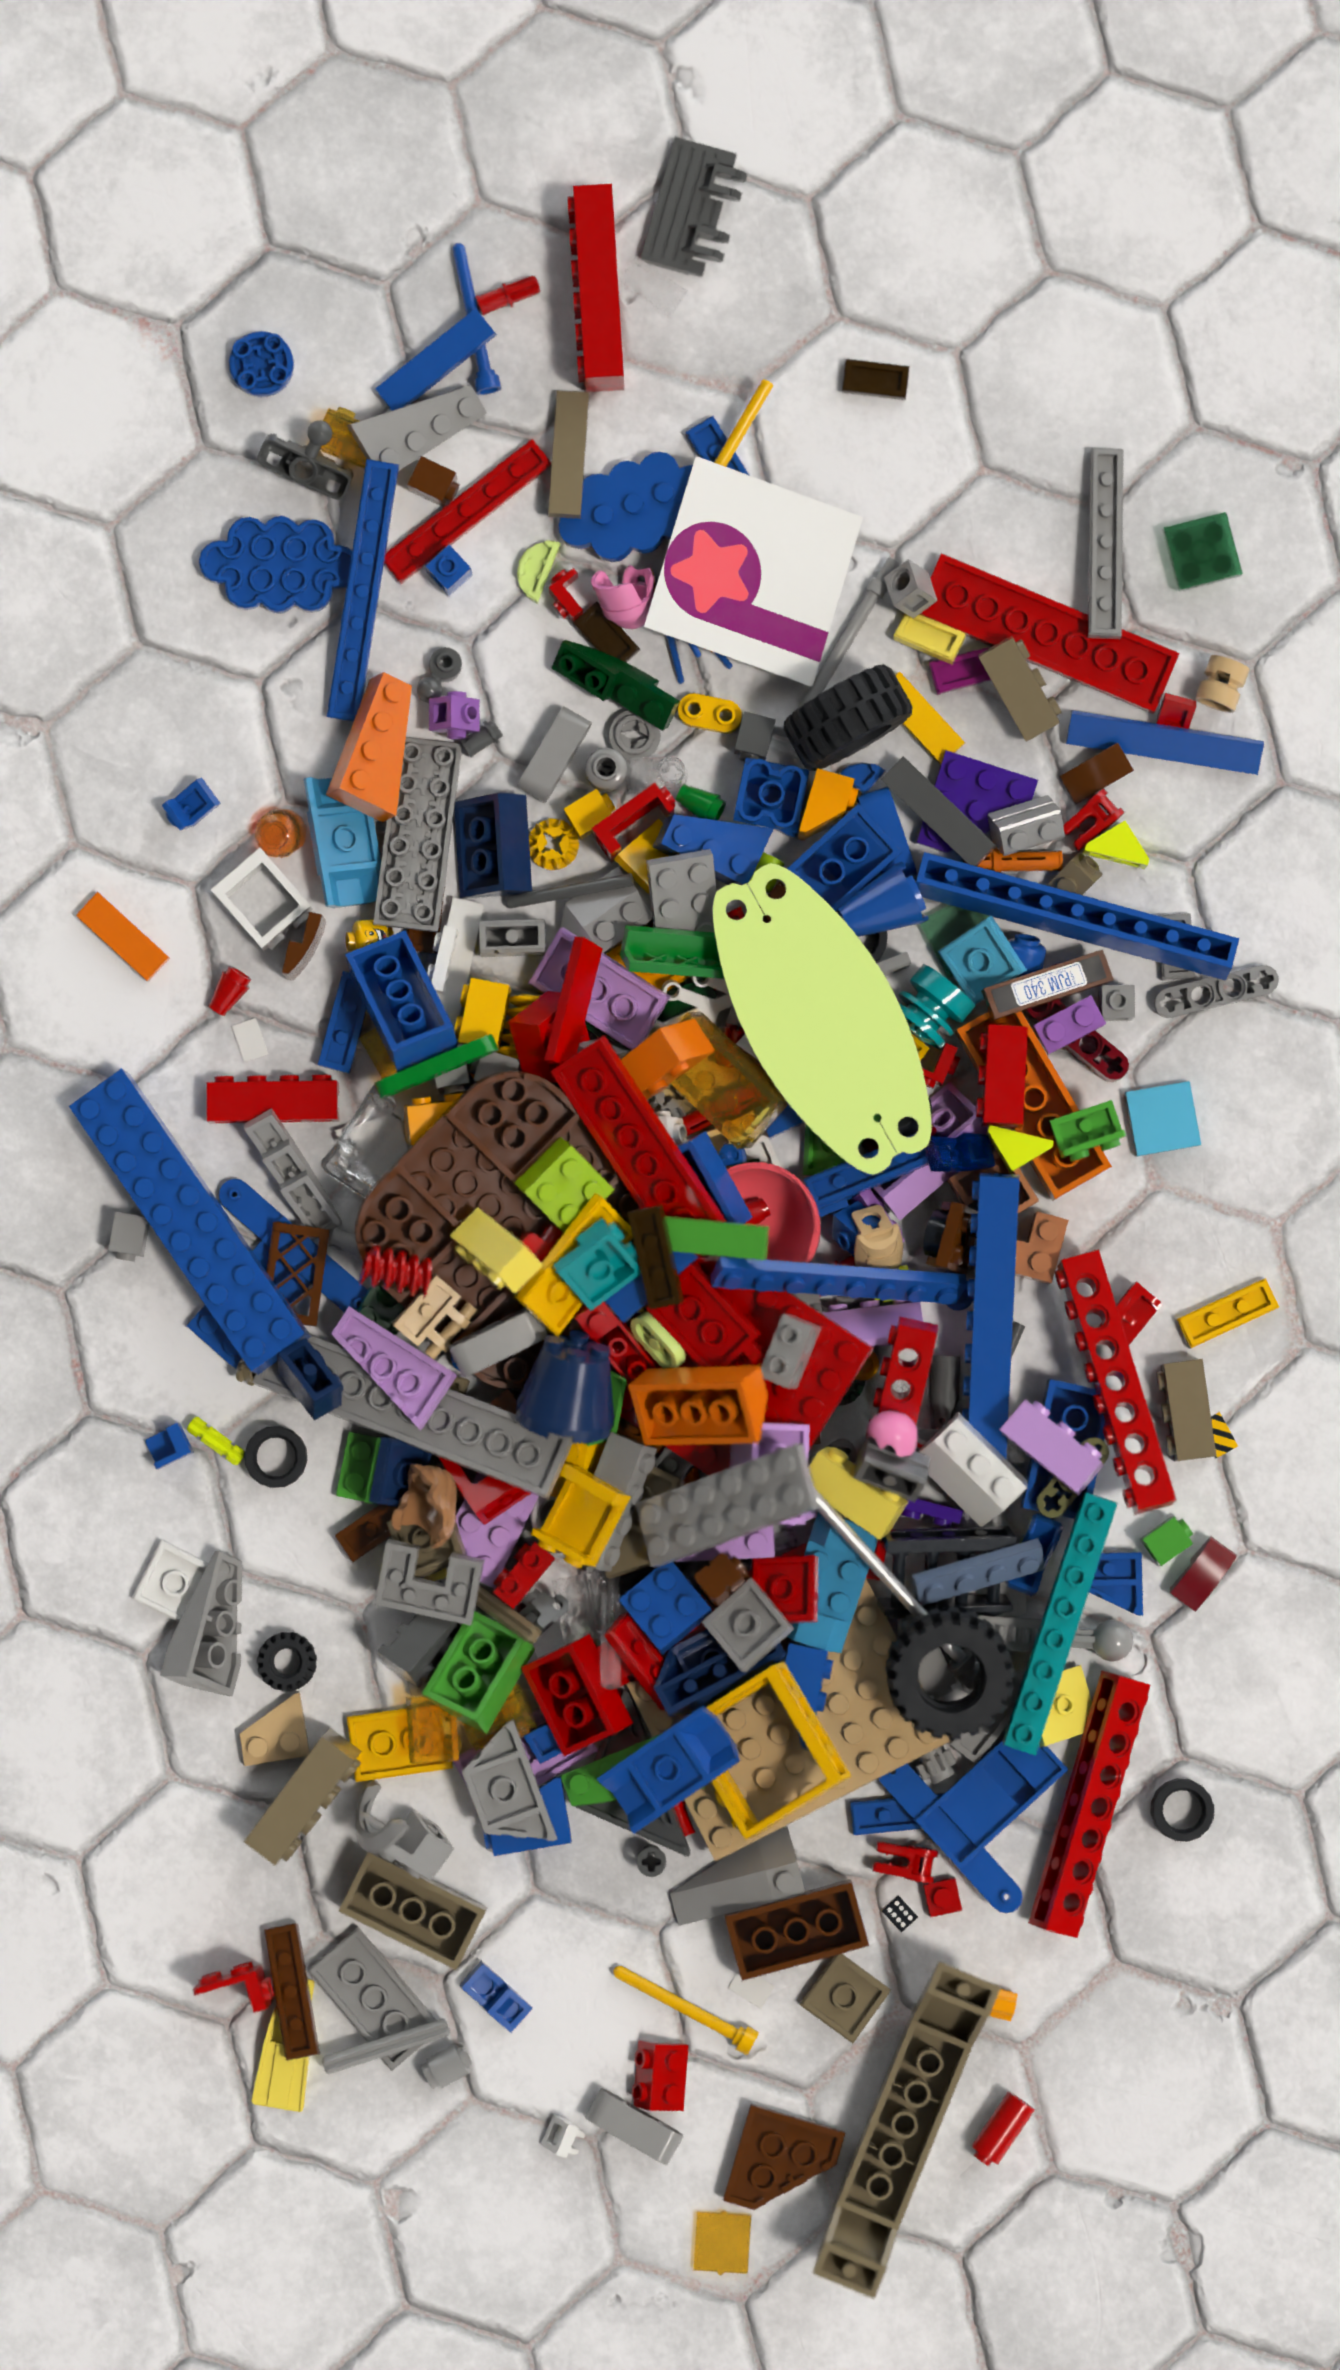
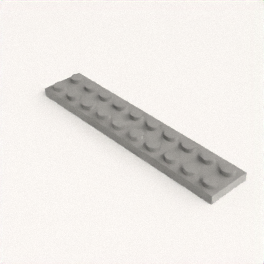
M314 1336L308 1339L313 1348L321 1353L331 1372L340 1378L344 1387L342 1391V1405L328 1414L389 1438L401 1440L417 1449L549 1499L573 1444L572 1437H563L550 1433L548 1438L541 1437L522 1427L515 1418L516 1414L448 1389L422 1430H419L345 1348ZM278 1361L259 1375H255L253 1380L255 1385L300 1402L278 1373Z

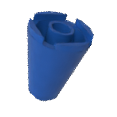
M902 861L894 864L837 908V913L857 937L922 924L929 920L928 915L921 914V911L927 909L913 876L905 877L902 872L903 869L907 868Z

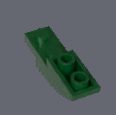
M568 640L562 641L551 669L602 701L611 698L661 731L669 727L680 703L678 699L657 687L659 680L644 671L609 654Z

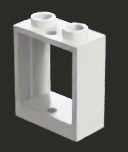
M260 847L211 889L213 894L264 952L268 948L272 951L278 948L287 939L284 934L293 926L296 929L301 928L307 923L309 912L313 910L306 899ZM265 866L299 906L262 937L229 897Z

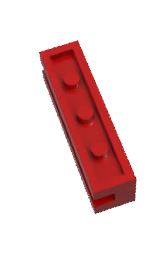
M298 1075L279 1076V1081H266V1076H247V1082H234L233 1076L214 1077V1082H206L207 1122L209 1124L247 1123L271 1108L281 1123L340 1122L338 1108L339 1082L332 1080V1075H312V1081H299Z

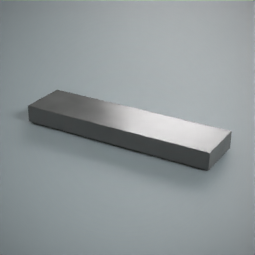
M904 756L882 777L881 780L968 864L978 866L996 847L975 824Z

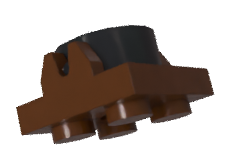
M942 1201V1210L936 1209L932 1213L925 1230L923 1249L924 1254L928 1256L926 1264L954 1274L966 1275L967 1270L972 1268V1266H969L970 1246H974L977 1238V1233H971V1214H978V1211L964 1204Z

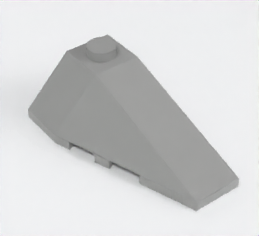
M788 1827L779 1829L722 1858L671 1892L670 1896L678 1926L806 1894Z

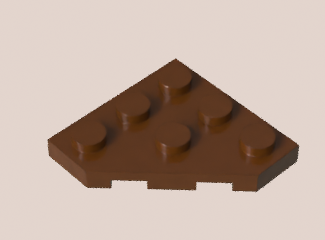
M750 2104L723 2201L756 2210L781 2194H785L807 2182L810 2178L836 2166L846 2134L845 2131Z

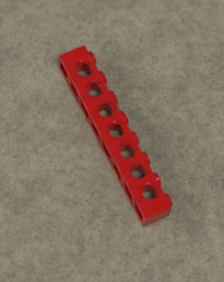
M1098 1249L1062 1259L1057 1266L1058 1270L1055 1271L1056 1282L1060 1290H1065L1068 1301L1064 1302L1065 1311L1070 1321L1074 1320L1077 1332L1074 1333L1075 1343L1079 1352L1084 1351L1087 1361L1084 1364L1085 1376L1089 1383H1094L1097 1393L1093 1395L1094 1405L1098 1414L1103 1413L1106 1426H1103L1104 1437L1107 1445H1113L1116 1457L1113 1458V1466L1116 1475L1123 1477L1126 1489L1122 1490L1125 1505L1128 1509L1132 1508L1134 1516L1170 1506L1177 1499L1100 1251ZM1087 1283L1092 1288L1093 1294L1089 1297L1080 1295L1076 1285ZM1086 1315H1098L1102 1320V1326L1099 1328L1091 1327L1086 1321ZM1096 1346H1108L1112 1352V1357L1109 1359L1100 1358L1096 1353ZM1106 1377H1117L1121 1381V1389L1111 1390L1108 1388L1105 1382ZM1118 1407L1127 1408L1131 1413V1420L1127 1422L1120 1421L1115 1415V1409ZM1128 1438L1136 1439L1140 1443L1141 1451L1139 1453L1129 1452L1125 1447V1440ZM1140 1469L1147 1471L1151 1478L1150 1484L1142 1485L1138 1483L1135 1479V1471Z
M899 1316L897 1326L891 1325L887 1344L893 1345L890 1357H883L880 1375L885 1376L883 1388H876L873 1400V1407H878L877 1414L884 1411H897L906 1414L913 1420L915 1425L917 1424L937 1339V1324ZM904 1349H912L916 1352L917 1357L912 1361H904L900 1358L899 1353ZM897 1380H904L910 1385V1388L905 1392H897L892 1388V1384ZM878 1539L874 1553L884 1563L886 1550ZM869 1567L866 1578L880 1581V1578Z
M1101 1670L1028 1923L1046 1931L1078 1938L1080 1928L1084 1923L1087 1903L1093 1891V1883L1098 1865L1102 1860V1852L1107 1834L1111 1829L1116 1803L1120 1798L1124 1775L1130 1763L1133 1744L1139 1732L1142 1713L1148 1701L1150 1684Z

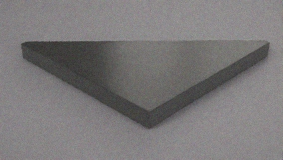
M623 1690L620 1697L633 1723L617 1733L604 1738L594 1761L648 1739L633 1697L626 1690ZM618 1801L576 1807L632 1832L629 1827L627 1814ZM674 1807L635 1833L684 1856H690L691 1851Z

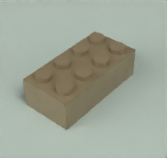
M330 1728L299 1766L244 1840V1843L275 1866L281 1859L287 1862L303 1842L298 1838L301 1832L307 1835L321 1818L322 1814L318 1812L319 1808L323 1807L326 1810L341 1791V1788L337 1786L339 1781L341 1780L346 1783L359 1767L361 1762L357 1760V1757L362 1751Z
M367 1852L339 1912L457 1971L487 1907L433 1880L430 1881L422 1875L416 1878L405 1871L402 1867L403 1865L395 1861L389 1862L378 1853Z

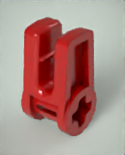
M1104 788L1094 795L1078 813L1063 825L1065 836H1067L1074 829L1079 828L1080 824L1087 818H1094L1095 824L1085 833L1079 834V838L1073 843V847L1078 852L1125 813L1122 808L1118 809L1106 796L1108 792ZM1099 805H1101L1109 815H1107Z
M877 1841L876 1851L886 1853V1856L891 1854L905 1857L909 1863L903 1866L892 1864V1862L876 1861L873 1863V1872L933 1884L934 1877L931 1876L934 1857H938V1850ZM923 1857L922 1871L919 1872L920 1860Z

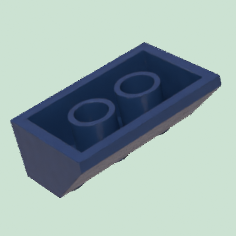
M494 793L456 801L454 816L460 898L510 896L532 892L526 795Z

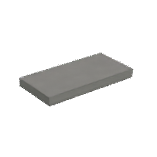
M359 1927L308 1969V1972L367 2042L436 2021L435 2017ZM422 2045L381 2057V2059L393 2071Z

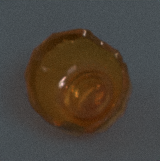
M277 808L268 811L257 821L254 837L258 847L265 854L275 858H284L303 847L306 841L307 827L303 818L295 811Z

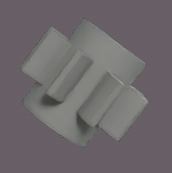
M939 1747L920 1757L921 1763L916 1765L922 1780L930 1778L932 1784L935 1785L955 1774L951 1766L956 1764L957 1761L950 1748L943 1751Z

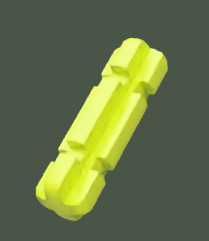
M194 1417L187 1426L189 1433L195 1437L199 1436L201 1438L200 1441L219 1455H225V1459L233 1465H238L243 1460L245 1451L237 1445L233 1446L231 1444L232 1441L212 1426L207 1427V1423L201 1418Z

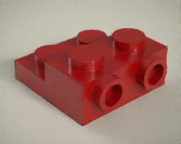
M534 1542L532 1546L525 1543L514 1556V1559L518 1561L510 1572L504 1568L493 1582L497 1587L493 1593L512 1609L520 1603L556 1559L544 1548L540 1547L537 1542Z

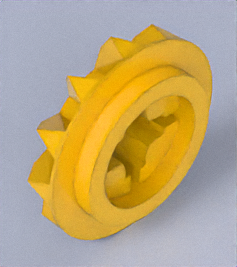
M548 818L537 823L529 834L530 857L541 868L547 870L563 869L570 865L578 854L579 839L577 833L571 825L562 819ZM545 833L553 839L564 835L559 842L562 855L554 849L542 853L547 846Z

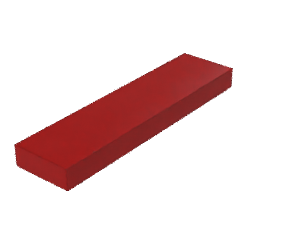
M585 937L574 938L544 1058L545 1061L555 1067L577 1054L603 948Z

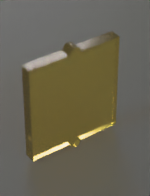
M722 2210L721 2213L697 2211L693 2270L717 2272L718 2275H723L724 2272L748 2274L751 2215L727 2213L726 2210Z

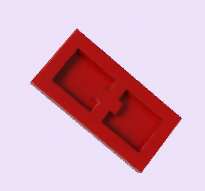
M1137 1281L1130 1286L1116 1304L1128 1345L1131 1344L1162 1306L1161 1302Z

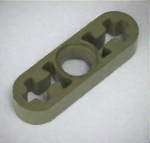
M1095 1437L1084 1440L1081 1443L1082 1446L1086 1442L1093 1447L1097 1444L1101 1446L1099 1450L1102 1454L1100 1461L1104 1465L1109 1457L1107 1444L1102 1439ZM1053 1477L1038 1495L1036 1506L1043 1516L1055 1518L1064 1513L1077 1495L1057 1478ZM1057 1481L1063 1490L1071 1493V1496L1067 1499L1062 1494L1057 1500L1060 1508L1057 1511L1055 1509L1046 1511L1044 1509L1046 1502L1043 1499L1046 1495L1053 1497L1057 1493L1058 1489L1053 1488Z

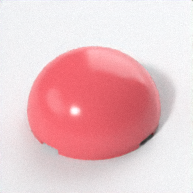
M749 1162L728 1168L727 1171L744 1202L748 1203L763 1198L770 1210L771 1215L758 1224L769 1226L766 1260L811 1263L820 1240L821 1222L817 1204L807 1186L788 1170L769 1163Z

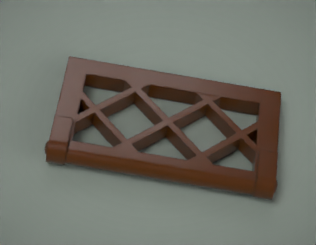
M280 1221L273 1222L266 1271L274 1281L276 1261L279 1259L283 1261L292 1274L277 1285L278 1289L295 1277L306 1293L293 1303H289V1305L293 1309V1306L309 1295L311 1298L309 1316L298 1315L297 1313L296 1315L303 1325L317 1327L330 1229L286 1224ZM280 1233L291 1234L296 1242L280 1253L278 1251ZM296 1235H300L303 1237L301 1239H298ZM308 1237L319 1238L318 1252L314 1258L302 1244ZM300 1245L310 1261L294 1272L283 1256ZM313 1263L315 1265L313 1287L308 1290L297 1274Z

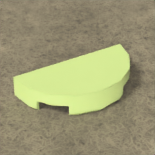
M548 540L535 544L530 549L528 548L519 560L517 577L520 588L527 598L537 604L541 598L561 542Z

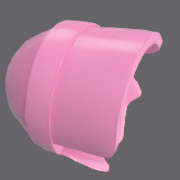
M629 565L623 573L622 584L613 586L604 571H597L591 578V584L600 601L605 618L625 629H637L644 626L656 588L653 570L651 568L637 570ZM639 576H643L646 582H638Z

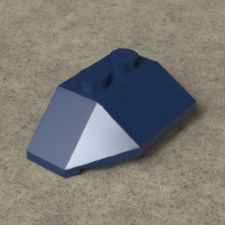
M706 1629L669 1649L658 1680H656L654 1690L669 1717L691 1714L702 1706H710L769 1667L778 1664L786 1656V1653L779 1642L745 1673L740 1670L714 1636Z

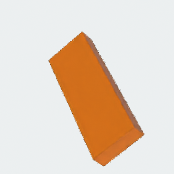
M99 892L76 914L85 925L148 982L170 959Z

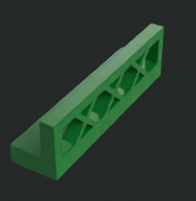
M625 925L620 957L628 971L724 979L715 932Z

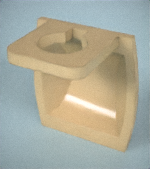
M874 1205L852 1212V1220L860 1233L856 1235L854 1246L855 1266L899 1269L903 1257V1240L899 1225L897 1223L892 1225L881 1205ZM874 1215L881 1220L878 1223V1228L872 1229L871 1225L864 1224L862 1219L866 1216Z

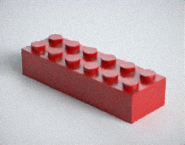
M612 183L573 186L574 196H567L569 224L576 225V228H569L571 256H577L578 260H571L573 288L579 287L580 291L573 292L575 319H581V324H575L577 351H583V356H577L579 383H585L586 392L624 390Z

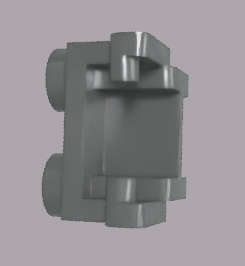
M536 1588L513 1610L540 1628L542 1635L567 1612L569 1603L563 1595L557 1594L553 1598L544 1591L540 1593ZM555 1602L559 1603L560 1609H556L553 1604Z

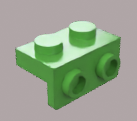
M1112 1100L1049 1121L1061 1159L1069 1156L1071 1162L1090 1156L1088 1150L1098 1146L1101 1147L1102 1151L1120 1146L1119 1139L1126 1136L1125 1131L1121 1128Z

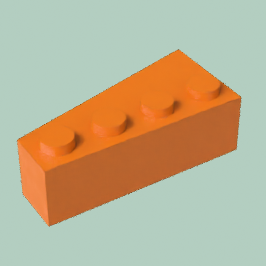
M385 672L369 680L326 792L327 796L381 822L397 815L412 690L411 685Z

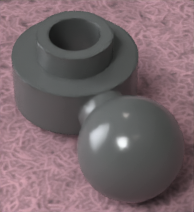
M444 647L432 654L429 663V670L432 675L423 678L417 685V695L422 701L429 703L430 698L441 697V683L453 681L459 676L462 668V659L457 651ZM442 659H449L452 665L445 668L441 666L440 661Z

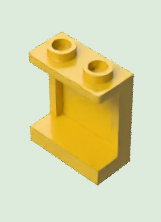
M565 1463L559 1475L564 1477L566 1481L542 1528H533L531 1535L539 1539L538 1545L552 1553H555L556 1550L565 1554L563 1560L577 1568H582L583 1565L596 1567L631 1496L580 1466Z

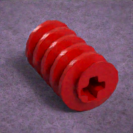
M373 1245L369 1253L365 1255L359 1284H363L367 1277H371L372 1287H376L381 1279L384 1280L385 1290H389L394 1282L397 1284L398 1293L401 1294L407 1285L410 1288V1296L414 1297L420 1288L423 1292V1299H425L432 1274L431 1258L425 1257L419 1265L418 1255L412 1254L406 1262L405 1252L399 1251L393 1259L392 1249L386 1248L382 1256H380L379 1246Z

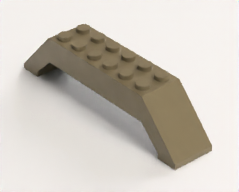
M938 1961L910 2014L835 2198L812 2271L813 2274L875 2299L887 2269L898 2229L973 2044L987 2018H989L1000 1991V1986Z

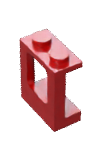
M654 782L591 828L593 838L611 863H613L615 857L622 851L620 844L615 839L617 835L657 806L666 818L674 815V808L676 807L674 803L676 801L665 786L660 789Z
M439 1457L483 1525H486L531 1494L489 1476L477 1484H472L460 1465Z

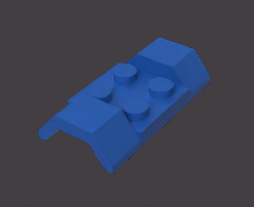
M702 1706L598 1777L597 1780L602 1786L613 1793L627 1814L630 1830L634 1834L739 1763L740 1758L735 1742L719 1718Z

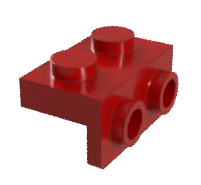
M638 2041V2049L635 2053V2083L632 2088L634 2107L648 2111H684L689 2045L683 2043Z

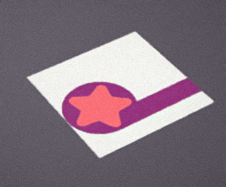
M696 456L644 627L813 687L863 517Z

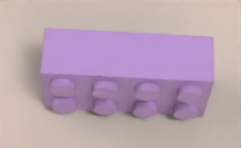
M477 1472L472 1484L479 1483L487 1476ZM531 1493L486 1525H483L466 1499H464L456 1515V1524L467 1556L484 1559L481 1583L496 1588L493 1582L506 1567L529 1520L531 1511L539 1497L538 1495Z

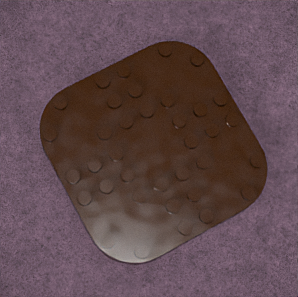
M503 1071L488 1075L471 1085L370 1188L357 1212L355 1242L362 1262L366 1253H369L373 1245L379 1246L380 1256H382L386 1248L392 1249L393 1259L399 1251L405 1252L406 1262L412 1254L418 1255L419 1265L425 1257L431 1258V1278L436 1274L461 1296L453 1307L460 1311L469 1302L477 1309L469 1319L471 1323L465 1330L461 1328L450 1341L452 1344L525 1307L515 1298L518 1293L514 1294L505 1285L499 1289L486 1275L483 1276L471 1263L466 1262L455 1251L458 1244L450 1235L477 1207L516 1239H519L528 1232L541 1237L549 1224L556 1227L514 1183L560 1137L567 1141L611 1185L614 1191L605 1200L629 1225L628 1212L638 1210L640 1207L567 1096L549 1081L528 1072ZM380 1279L378 1283L384 1287V1280ZM394 1282L389 1290H387L405 1308L414 1299L413 1296H410V1288L407 1285L401 1294L397 1292V1284ZM420 1288L418 1289V1291H417V1293L415 1294V1296L421 1291ZM446 1314L434 1330L440 1334L452 1319ZM573 1316L559 1336H569L570 1331L574 1330L585 1332V1330ZM546 1329L548 1335H553ZM545 1339L474 1373V1375L498 1388H523Z

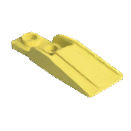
M308 1979L312 2002L315 1982L312 1979ZM277 2007L273 2011L265 2036L252 2095V2103L260 2106L301 2112L304 2108L310 2057L286 2061Z

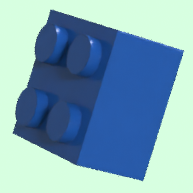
M673 1562L657 1567L618 1599L620 1604L662 1655L712 1613L709 1605Z

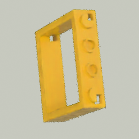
M785 1662L774 1664L706 1707L713 1714L719 1716L771 1683L826 1777V1780L759 1822L728 1770L711 1781L716 1789L714 1793L718 1802L728 1809L732 1816L731 1823L733 1828L737 1827L745 1840L758 1836L852 1777Z

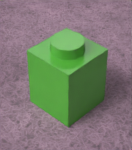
M1170 1517L1141 1537L1140 1541L1156 1564L1163 1566L1193 1544L1189 1538L1193 1535V1532L1183 1519L1177 1521L1175 1517Z

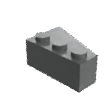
M416 1614L408 1626L401 1623L396 1629V1633L399 1636L389 1648L382 1645L377 1650V1653L389 1669L420 1689L423 1683L427 1684L437 1668L436 1665L445 1655L462 1624Z

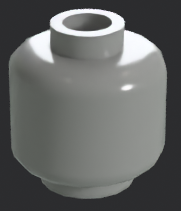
M598 749L590 755L586 762L587 780L598 791L605 793L613 792L619 789L626 781L628 773L626 760L615 749Z

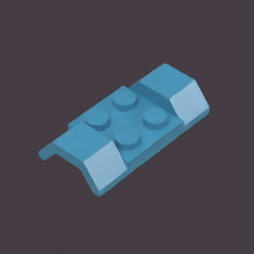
M304 778L309 809L307 818L317 875L321 877L325 906L341 908L376 902L381 858L374 818L327 796L326 792L332 778Z
M818 1511V1516H816L804 1556L816 1555L819 1557L818 1622L790 1623L794 1630L786 1637L821 1650L841 1653L869 1566ZM843 1518L874 1552L878 1539L853 1521Z

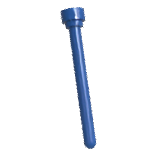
M456 243L452 251L467 315L475 308L478 310L465 246L462 243ZM485 344L475 352L478 372L476 373L474 384L478 395H488L502 389L499 375L495 374L494 369H491Z

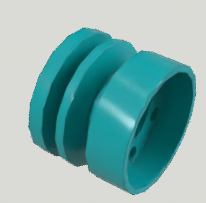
M923 964L909 981L918 994L914 996L901 990L898 996L907 1007L900 1003L899 1005L911 1033L922 1042L928 1043L940 1050L946 1042L936 1031L938 1030L944 1035L951 1037L954 1032L945 1020L949 1017L956 1022L962 1023L975 1008V1004L946 977L930 966Z

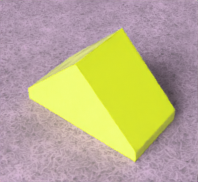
M1126 820L1088 842L1082 852L1083 855L1141 869H1146L1149 863V857Z
M989 1125L986 1133L1010 1173L1050 1150L1054 1142Z

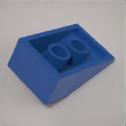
M858 803L787 869L806 882L837 912V908L869 885L902 851Z

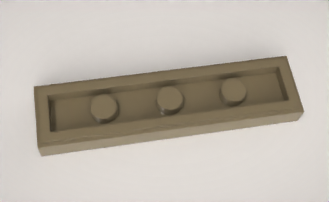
M557 391L548 517L581 519L589 392Z

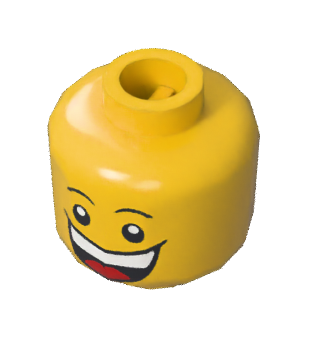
M374 919L357 920L354 922L351 932H346V949L348 952L354 951L394 935L393 928L373 925Z

